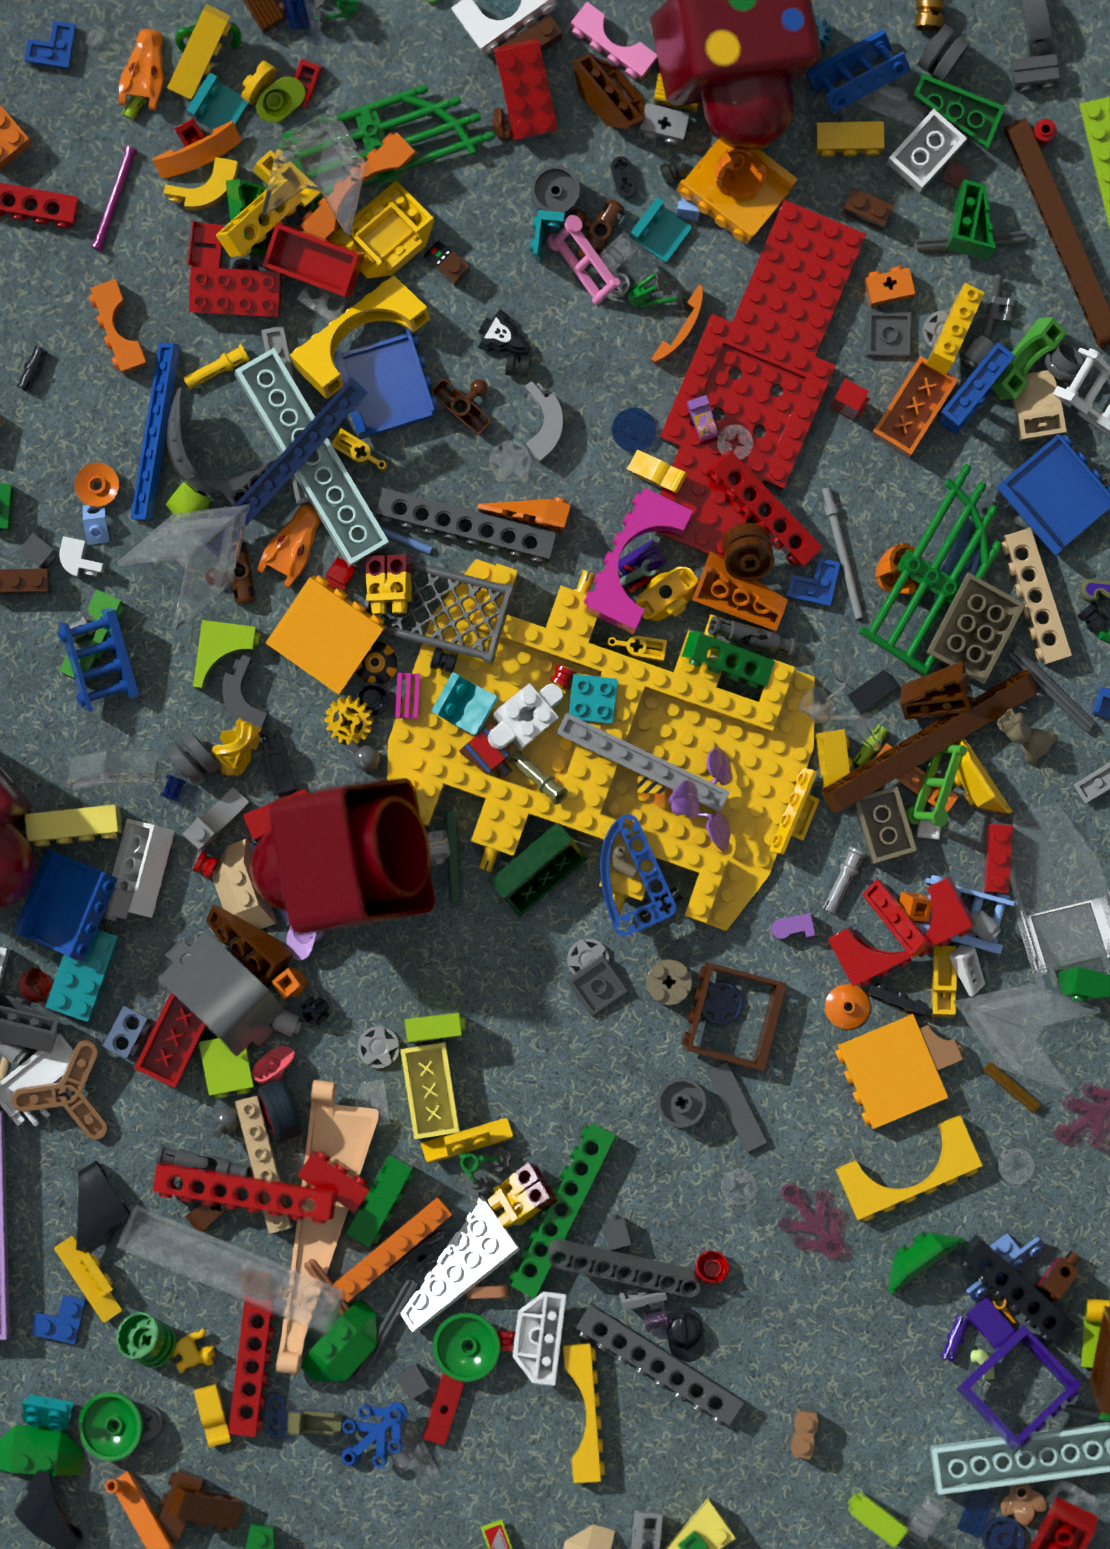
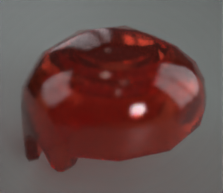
M29 968L19 980L21 994L33 1003L45 1001L49 997L53 986L48 975L39 968Z

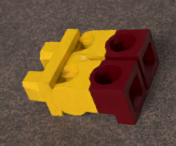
M407 554L365 556L366 601L371 602L372 614L385 615L386 603H392V613L406 614L408 602H412L411 566L414 565V557Z
M528 1162L503 1181L501 1185L493 1188L495 1193L488 1199L490 1206L496 1211L504 1207L506 1211L498 1217L501 1226L508 1228L514 1224L522 1225L546 1206H552L558 1202L550 1186L546 1184L547 1181L537 1165Z

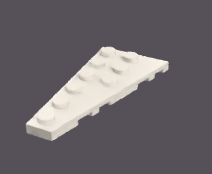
M482 1195L477 1201L478 1205L466 1217L463 1227L459 1232L455 1233L438 1258L437 1265L425 1277L426 1281L419 1291L414 1293L401 1312V1316L412 1332L416 1333L520 1250L507 1229L501 1226L497 1214Z

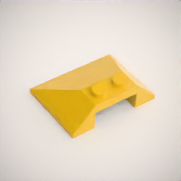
M395 181L344 224L330 240L365 253L360 272L366 278L391 276L426 246L435 219Z

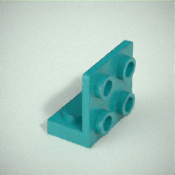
M209 72L187 108V113L191 118L213 130L230 121H233L234 125H236L248 103L239 93L220 83L217 76Z
M656 197L630 232V238L666 263L691 231L692 227L665 208L664 201Z
M538 210V215L534 216L532 227L535 230V238H531L530 252H532L537 262L542 263L546 228H549L551 232L559 233L565 227L564 221L567 216L564 212Z
M452 672L431 712L477 736L498 697Z
M573 674L569 714L582 721L612 724L614 721L618 679Z
M29 1394L28 1400L24 1399L22 1403L23 1422L33 1427L46 1426L54 1431H68L74 1402Z

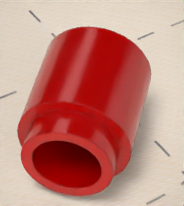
M1050 119L1039 120L1033 129V134L1039 145L1051 143L1057 132L1055 123ZM1042 129L1047 130L1048 133H1044Z

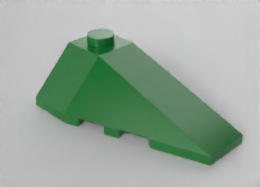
M1074 967L1057 972L1056 977L1063 996L1071 997L1073 1002L1085 1003L1086 1000L1110 998L1109 974L1082 967Z

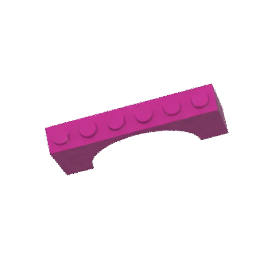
M646 488L643 489L641 494L637 492L632 502L635 508L632 513L627 512L622 522L625 528L622 533L617 532L612 543L616 546L613 552L608 551L603 561V564L606 565L604 571H598L593 581L596 587L593 592L588 591L583 602L587 604L586 612L631 634H634L645 609L635 604L628 597L620 583L618 560L622 551L632 540L646 533L665 531L682 536L693 513L692 510Z

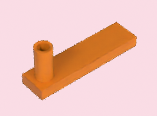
M126 1471L116 1480H108L105 1484L106 1491L116 1494L146 1549H174L172 1542L132 1472Z

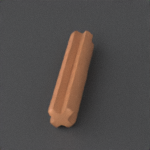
M315 1259L308 1260L304 1264L305 1269L335 1311L342 1315L349 1309L348 1304L333 1286V1283Z

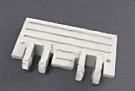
M60 1033L57 1035L52 1053L38 1050L0 1081V1105L17 1126L22 1124L25 1118L21 1115V1111L16 1110L12 1105L11 1096L13 1092L22 1087L61 1081L73 1053V1048ZM65 1088L66 1094L71 1098V1094L74 1091H70V1088ZM47 1108L39 1109L46 1118L51 1115ZM31 1111L23 1112L35 1127L40 1124L38 1118Z

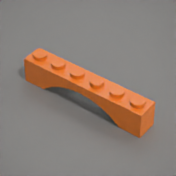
M398 132L395 134L390 133L382 141L384 145L378 150L376 148L373 149L366 156L368 160L362 166L358 164L350 172L352 176L346 181L341 180L334 187L335 192L330 197L326 195L318 203L320 207L316 211H310L302 218L303 223L300 226L305 232L329 240L338 231L343 207L349 196L359 185L378 173L402 169L418 153Z
M437 1196L387 1240L339 1278L333 1286L348 1302L453 1213L441 1198Z

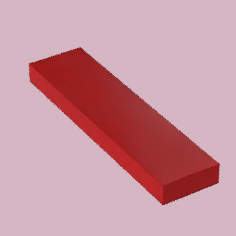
M876 879L862 894L911 957L916 958L931 943L881 880Z

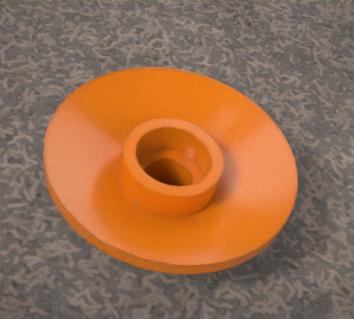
M99 462L90 463L81 468L77 473L74 482L75 492L78 498L86 505L102 507L111 503L117 496L119 479L116 472L110 466ZM101 482V489H94V484Z
M851 984L837 986L826 998V1015L831 1023L839 1028H856L864 1023L869 1015V999L866 993L857 986L853 987ZM847 1002L852 1004L850 1011L844 1009V1004Z

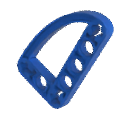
M631 814L623 815L612 824L605 836L601 850L600 876L604 901L612 925L617 934L628 936L672 916L676 911V904L638 819ZM625 818H628L629 821L634 820L633 831L635 833L639 830L640 835H635L629 840L627 839L626 835H630L628 828L623 829L622 827L625 823ZM619 830L652 903L620 917L615 906L609 876L610 850L614 837ZM638 838L644 842V849L642 851L636 852L632 849L631 843L634 839ZM649 859L653 862L654 867L651 872L646 873L642 871L640 865L643 860ZM653 880H659L663 884V889L660 893H653L650 890V884ZM667 892L668 897H664V900L667 904H672L669 914H666L665 911H660L659 908L662 906L660 899L655 902L654 897L661 896ZM642 910H648L651 913L652 918L650 922H640L638 915ZM634 914L635 921L640 927L635 929L633 924L628 927V932L625 933L624 930L619 931L620 920L624 919L625 922H629L632 920L630 915Z

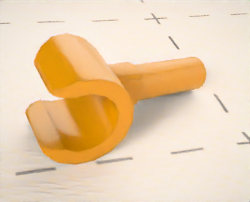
M1006 1299L1003 1300L1004 1305L998 1307L993 1300V1305L1004 1313L1011 1325L1015 1324V1319L1006 1307Z

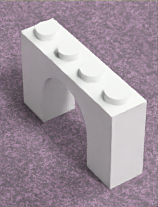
M462 0L451 9L481 53L486 56L487 54L494 53L493 48H497L505 41H509L523 28L532 26L537 18L549 14L557 3L555 0H521L520 7L516 13L504 20L487 18L473 0Z

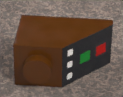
M438 240L422 256L454 286L470 272V266L453 250Z

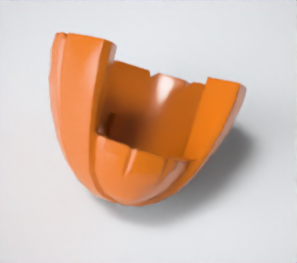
M731 148L725 150L718 160L715 171L716 184L719 190L724 195H728V197L746 198L753 195V192H758L762 188V184H765L767 169L763 161L751 151Z
M896 544L889 548L880 558L875 570V579L882 590L891 592L902 573L897 570L901 557L907 549L911 552L915 550L910 544ZM909 577L900 593H915L920 584Z

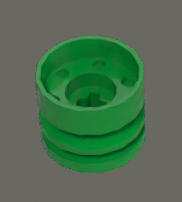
M139 1312L126 1317L120 1324L116 1334V1344L119 1351L125 1357L152 1369L161 1367L171 1359L176 1349V1335L168 1324L149 1314Z

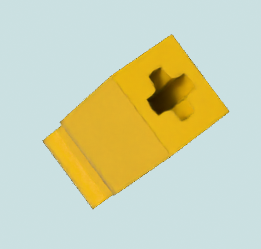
M343 429L339 430L331 443L335 451L361 465L370 462L377 466L381 472H385L388 468L385 461H379L371 456V450L365 442ZM364 448L366 456H360V458H357L358 455L356 451H361Z
M639 450L636 451L627 467V470L634 476L676 494L688 475L686 472Z
M633 636L628 642L616 640L614 637L608 638L607 646L610 648L615 646L626 648L628 654L632 657L664 662L667 640ZM635 641H639V645L643 646V649H639L638 652H634V648L630 647V644L633 645Z
M218 1384L195 1389L194 1394L209 1448L231 1442Z

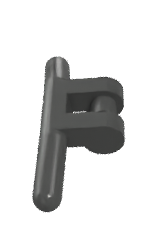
M1001 274L994 276L990 305L982 336L990 338L995 320L1013 323L1015 317L1013 316V311L1017 307L1018 301L1000 297L1003 281ZM999 306H1005L1004 313H998Z

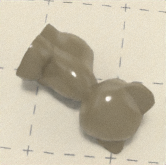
M1013 709L1007 710L997 721L999 730L1004 732L1011 741L1021 744L1024 758L1029 765L1035 764L1041 757L1045 756L1058 740V736L1053 732H1046L1038 728L1031 730L1027 725L1025 715L1019 712L1015 713Z

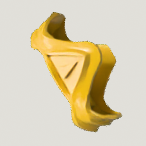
M676 567L669 572H664L654 577L646 589L637 597L636 604L645 609L642 617L653 621H661L671 615L676 617L685 611V605L693 598L696 591L698 578L695 573L687 567ZM664 585L672 589V595L669 598H662L659 594V589Z
M238 718L236 727L233 730L221 732L219 739L225 745H215L211 751L213 756L222 765L220 769L221 774L227 776L235 775L237 777L245 771L252 759V749L256 750L261 739L258 734L262 730L261 727L253 726L250 722Z

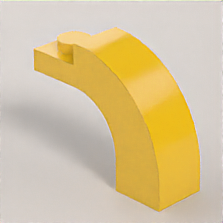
M215 157L213 173L204 185L194 189L165 185L164 195L166 198H169L168 201L181 204L182 200L185 201L184 207L186 210L197 211L210 208L227 196L226 181L237 179L238 161Z

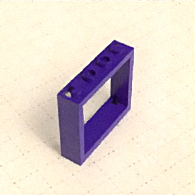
M1023 1325L962 1382L956 1390L1014 1450L1018 1445L1023 1448L1031 1440L1029 1435L1034 1430L1037 1433L1047 1425L1045 1419L1050 1415L1054 1418L1063 1409L1060 1405L1065 1400L1070 1403L1078 1395L1076 1390L1081 1384ZM1021 1341L1066 1390L1016 1437L970 1388Z

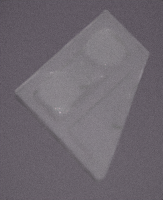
M385 1079L362 1082L354 1107L377 1109L379 1117L376 1126L391 1124Z

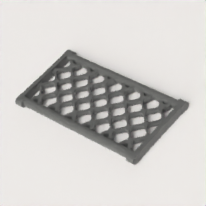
M380 551L378 556H387L389 553ZM414 562V565L411 566V581L416 591L411 595L414 597L419 594L423 604L413 610L408 602L409 613L402 618H399L398 614H394L396 621L391 626L386 625L387 628L381 633L479 658L485 663L493 664L510 603L515 592V585L509 583L504 585ZM420 573L428 574L429 583L419 588L415 579ZM441 578L447 579L449 588L439 593L435 586ZM461 583L467 584L470 591L469 594L459 599L456 588ZM432 586L436 596L426 602L422 592ZM481 588L489 590L490 598L482 604L479 603L476 597ZM452 591L456 597V602L446 607L442 598ZM501 594H505L504 601L500 609L496 600L501 596ZM473 597L477 605L471 611L466 612L463 602ZM365 600V611L370 614L371 602ZM436 600H440L443 609L433 615L429 605ZM493 602L497 612L490 617H486L483 607ZM389 603V608L386 609V614L392 611V603ZM460 605L463 615L453 620L449 611L453 607ZM426 608L430 617L424 622L419 623L416 613ZM480 610L484 619L474 626L470 620V615ZM446 613L450 623L443 628H439L436 619ZM499 615L494 631L490 621ZM413 616L416 626L411 631L404 630L403 621ZM466 618L470 624V629L460 634L456 624ZM433 621L437 629L431 637L424 635L423 626ZM487 623L491 632L488 636L480 639L477 628ZM453 626L457 636L452 642L445 641L443 632ZM470 632H474L477 638V642L472 647L465 646L463 640L464 636ZM493 637L489 652L485 651L484 642Z

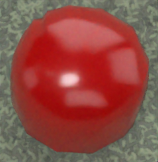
M712 1250L699 1255L695 1264L697 1277L709 1285L719 1284L724 1281L728 1276L730 1268L728 1259L721 1252Z

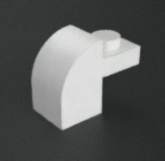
M63 536L59 556L61 564L66 571L77 578H80L81 570H84L85 575L97 577V573H104L105 565L103 563L84 559L87 548L85 541Z

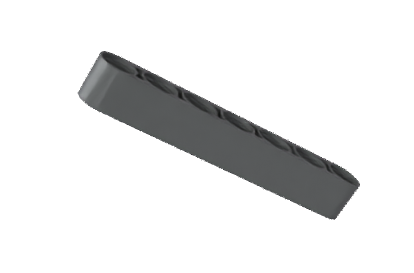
M562 1239L553 1240L548 1246L549 1261L555 1268L684 1297H695L700 1292L699 1278L696 1275V1271L691 1268Z

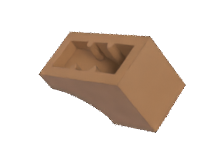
M929 1025L919 1028L936 1070L963 1060L961 1055L964 1054V1051L959 1041L955 1042L954 1039L944 1040L938 1037Z

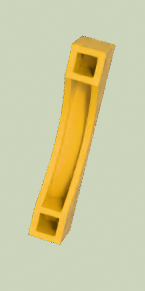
M590 1342L563 1344L565 1370L573 1377L580 1388L586 1407L584 1436L578 1450L572 1457L574 1483L601 1481L600 1475H605L604 1461L599 1462V1452H603L602 1438L598 1439L597 1430L601 1429V1417L596 1416L595 1407H600L599 1393H594L593 1385L598 1384L597 1370H592V1361H596L595 1347L591 1348Z

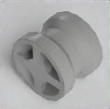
M615 273L613 277L620 280V285L610 294L613 297L622 298L629 291L630 282L626 275Z

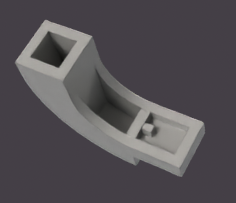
M531 381L525 386V390L542 410L544 423L541 430L525 444L536 460L541 463L555 450L560 441L563 430V414L560 403L554 393H551L546 398L544 395L547 393L539 383L535 385Z

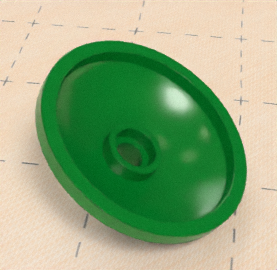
M459 1313L446 1319L437 1329L433 1340V1353L438 1366L449 1377L459 1381H475L486 1376L495 1367L500 1355V1340L493 1325L484 1317L474 1313ZM468 1341L473 1343L472 1350L466 1346Z
M105 1392L91 1398L81 1411L78 1423L80 1439L89 1453L96 1458L105 1461L123 1459L130 1455L140 1443L143 1433L141 1413L136 1404L129 1397L121 1393ZM116 1421L119 1423L118 1429L114 1425Z

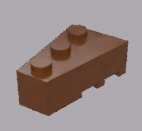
M963 661L902 685L900 705L905 720L972 712L973 691Z

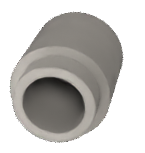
M982 335L978 339L975 338L963 355L964 363L969 368L975 370L995 346L994 343Z
M975 910L971 914L975 925L970 927L971 930L983 941L987 940L990 943L1001 931L998 923L983 910L979 913Z
M283 1010L269 1026H272V1029L292 1037L293 1034L298 1035L303 1022L299 1021L300 1016Z
M0 1041V1055L11 1064L15 1063L18 1066L29 1053L25 1049L26 1047Z

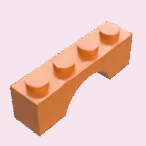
M116 279L91 287L92 294L89 295V299L93 308H98L100 315L96 316L100 328H105L107 336L104 337L108 350L113 349L115 357L111 359L115 369H120L122 374H126L148 366L140 343L124 339L116 331L115 317L118 310L125 304Z

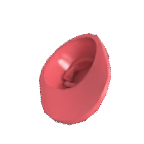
M278 1046L270 1050L253 1066L252 1076L254 1080L261 1085L280 1080L284 1070L295 1057L294 1050L288 1046Z

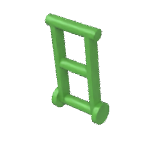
M951 745L930 758L916 804L909 807L906 811L909 824L916 825L921 821H932L935 826H944L947 823L948 813L945 807L962 755L967 752L965 745ZM942 753L952 754L945 778H935ZM931 787H941L934 811L923 812Z

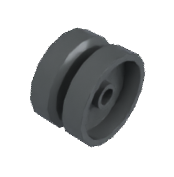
M946 24L928 43L917 63L923 70L928 71L938 62L933 72V77L943 82L953 71L971 44L965 37L960 36L950 45L955 35V30Z
M559 165L547 166L534 177L531 186V198L533 206L537 211L564 212L566 216H569L579 204L580 186L578 178L568 168ZM555 189L559 190V193L556 195L552 193Z
M189 730L181 736L182 743L188 749L186 752L176 743L167 748L166 752L172 758L178 770L198 788L206 781V776L200 767L202 766L209 774H214L221 768V765Z
M685 1077L672 1078L665 1082L658 1091L656 1097L657 1110L661 1118L669 1125L689 1127L697 1123L704 1115L706 1096L702 1088L695 1081ZM678 1098L685 1099L683 1106L677 1105L676 1101H678Z

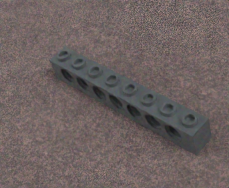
M382 488L376 510V515L380 517L382 522L392 524L394 520L402 522L401 526L414 529L415 526L424 528L423 532L428 534L444 533L447 539L455 541L458 540V537L467 539L466 543L473 546H479L482 543L488 545V549L493 551L509 550L510 555L522 558L523 554L532 556L531 560L538 563H544L545 560L550 561L556 539L555 532L387 488ZM399 504H404L407 507V511L403 515H397L394 512L395 507ZM420 510H426L429 513L428 518L424 521L416 518V514ZM443 515L451 519L449 525L445 527L438 524L439 517ZM463 521H468L472 524V529L469 532H462L459 529ZM484 527H491L494 530V534L490 538H485L481 535V530ZM508 532L513 533L516 537L515 541L510 544L505 543L502 539L503 535ZM526 539H535L537 546L534 549H527L524 545Z
M591 1303L576 1325L580 1336L586 1340H589L590 1337L598 1342L596 1346L607 1353L609 1350L617 1354L615 1358L626 1365L628 1362L636 1366L635 1371L646 1377L649 1374L654 1377V1383L663 1389H666L668 1386L675 1391L673 1395L680 1400L685 1401L687 1398L694 1403L693 1408L703 1414L705 1411L712 1414L713 1417L711 1419L721 1426L724 1423L730 1426L744 1404V1401ZM602 1323L607 1326L606 1334L598 1335L595 1333L594 1328L597 1324ZM617 1336H624L627 1343L624 1347H616L613 1341ZM637 1348H642L646 1352L645 1357L641 1360L633 1357V1351ZM656 1360H661L665 1364V1368L660 1372L652 1369V1364ZM676 1372L684 1375V1380L680 1384H675L671 1381L672 1375ZM692 1386H702L703 1393L700 1396H693L690 1393ZM713 1397L722 1399V1405L719 1408H712L709 1405Z

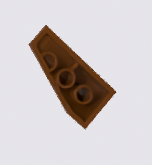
M216 904L212 906L206 919L212 931L221 943L228 944L232 952L231 955L238 959L268 989L272 981L287 968L293 953L275 937Z

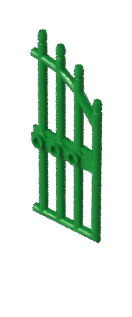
M427 85L409 89L282 134L293 166L309 181L367 161L366 156L373 149L376 148L378 150L384 145L382 142L385 138L384 131L434 113L447 123L404 139L410 145L455 130L462 140L453 145L413 158L402 169L378 173L358 187L377 181L379 187L400 180L398 173L465 149H467L469 155H474L478 153L475 146L485 141H491L495 136L493 132H487L484 135L470 138L464 126L480 121L482 119L480 113L456 119L446 109L461 104L460 96L436 104L416 97L419 94L422 95L428 92ZM399 102H405L422 108L382 123L377 114V110ZM356 118L359 131L299 152L297 151L294 139ZM363 139L366 152L306 173L304 172L301 160ZM335 186L321 190V193L307 205L308 211L316 210L315 202L320 201L326 195L330 197L335 192Z
M968 464L962 467L961 473L958 474L954 482L950 478L945 481L944 486L949 491L914 552L907 549L901 557L897 570L902 573L870 628L867 629L862 626L858 632L925 676L930 673L937 659L929 655L923 664L913 657L945 601L951 604L962 584L958 582V579L979 544L981 566L975 576L983 580L995 560L997 552L1002 547V543L996 541L989 551L986 531L993 520V516L996 515L998 507L991 505L983 519L976 507L981 493L986 488V484L980 482L970 498L961 489L966 476L971 471V466ZM955 497H957L965 507L934 561L930 564L922 559L921 556ZM971 515L977 530L949 576L939 568ZM910 577L920 585L889 639L886 641L877 635V632ZM928 589L938 595L905 653L896 647L895 644Z

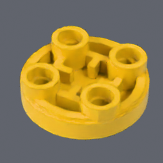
M263 60L257 67V72L253 76L250 74L245 78L242 85L246 88L242 92L241 97L250 105L256 103L263 89L272 85L277 74V68Z

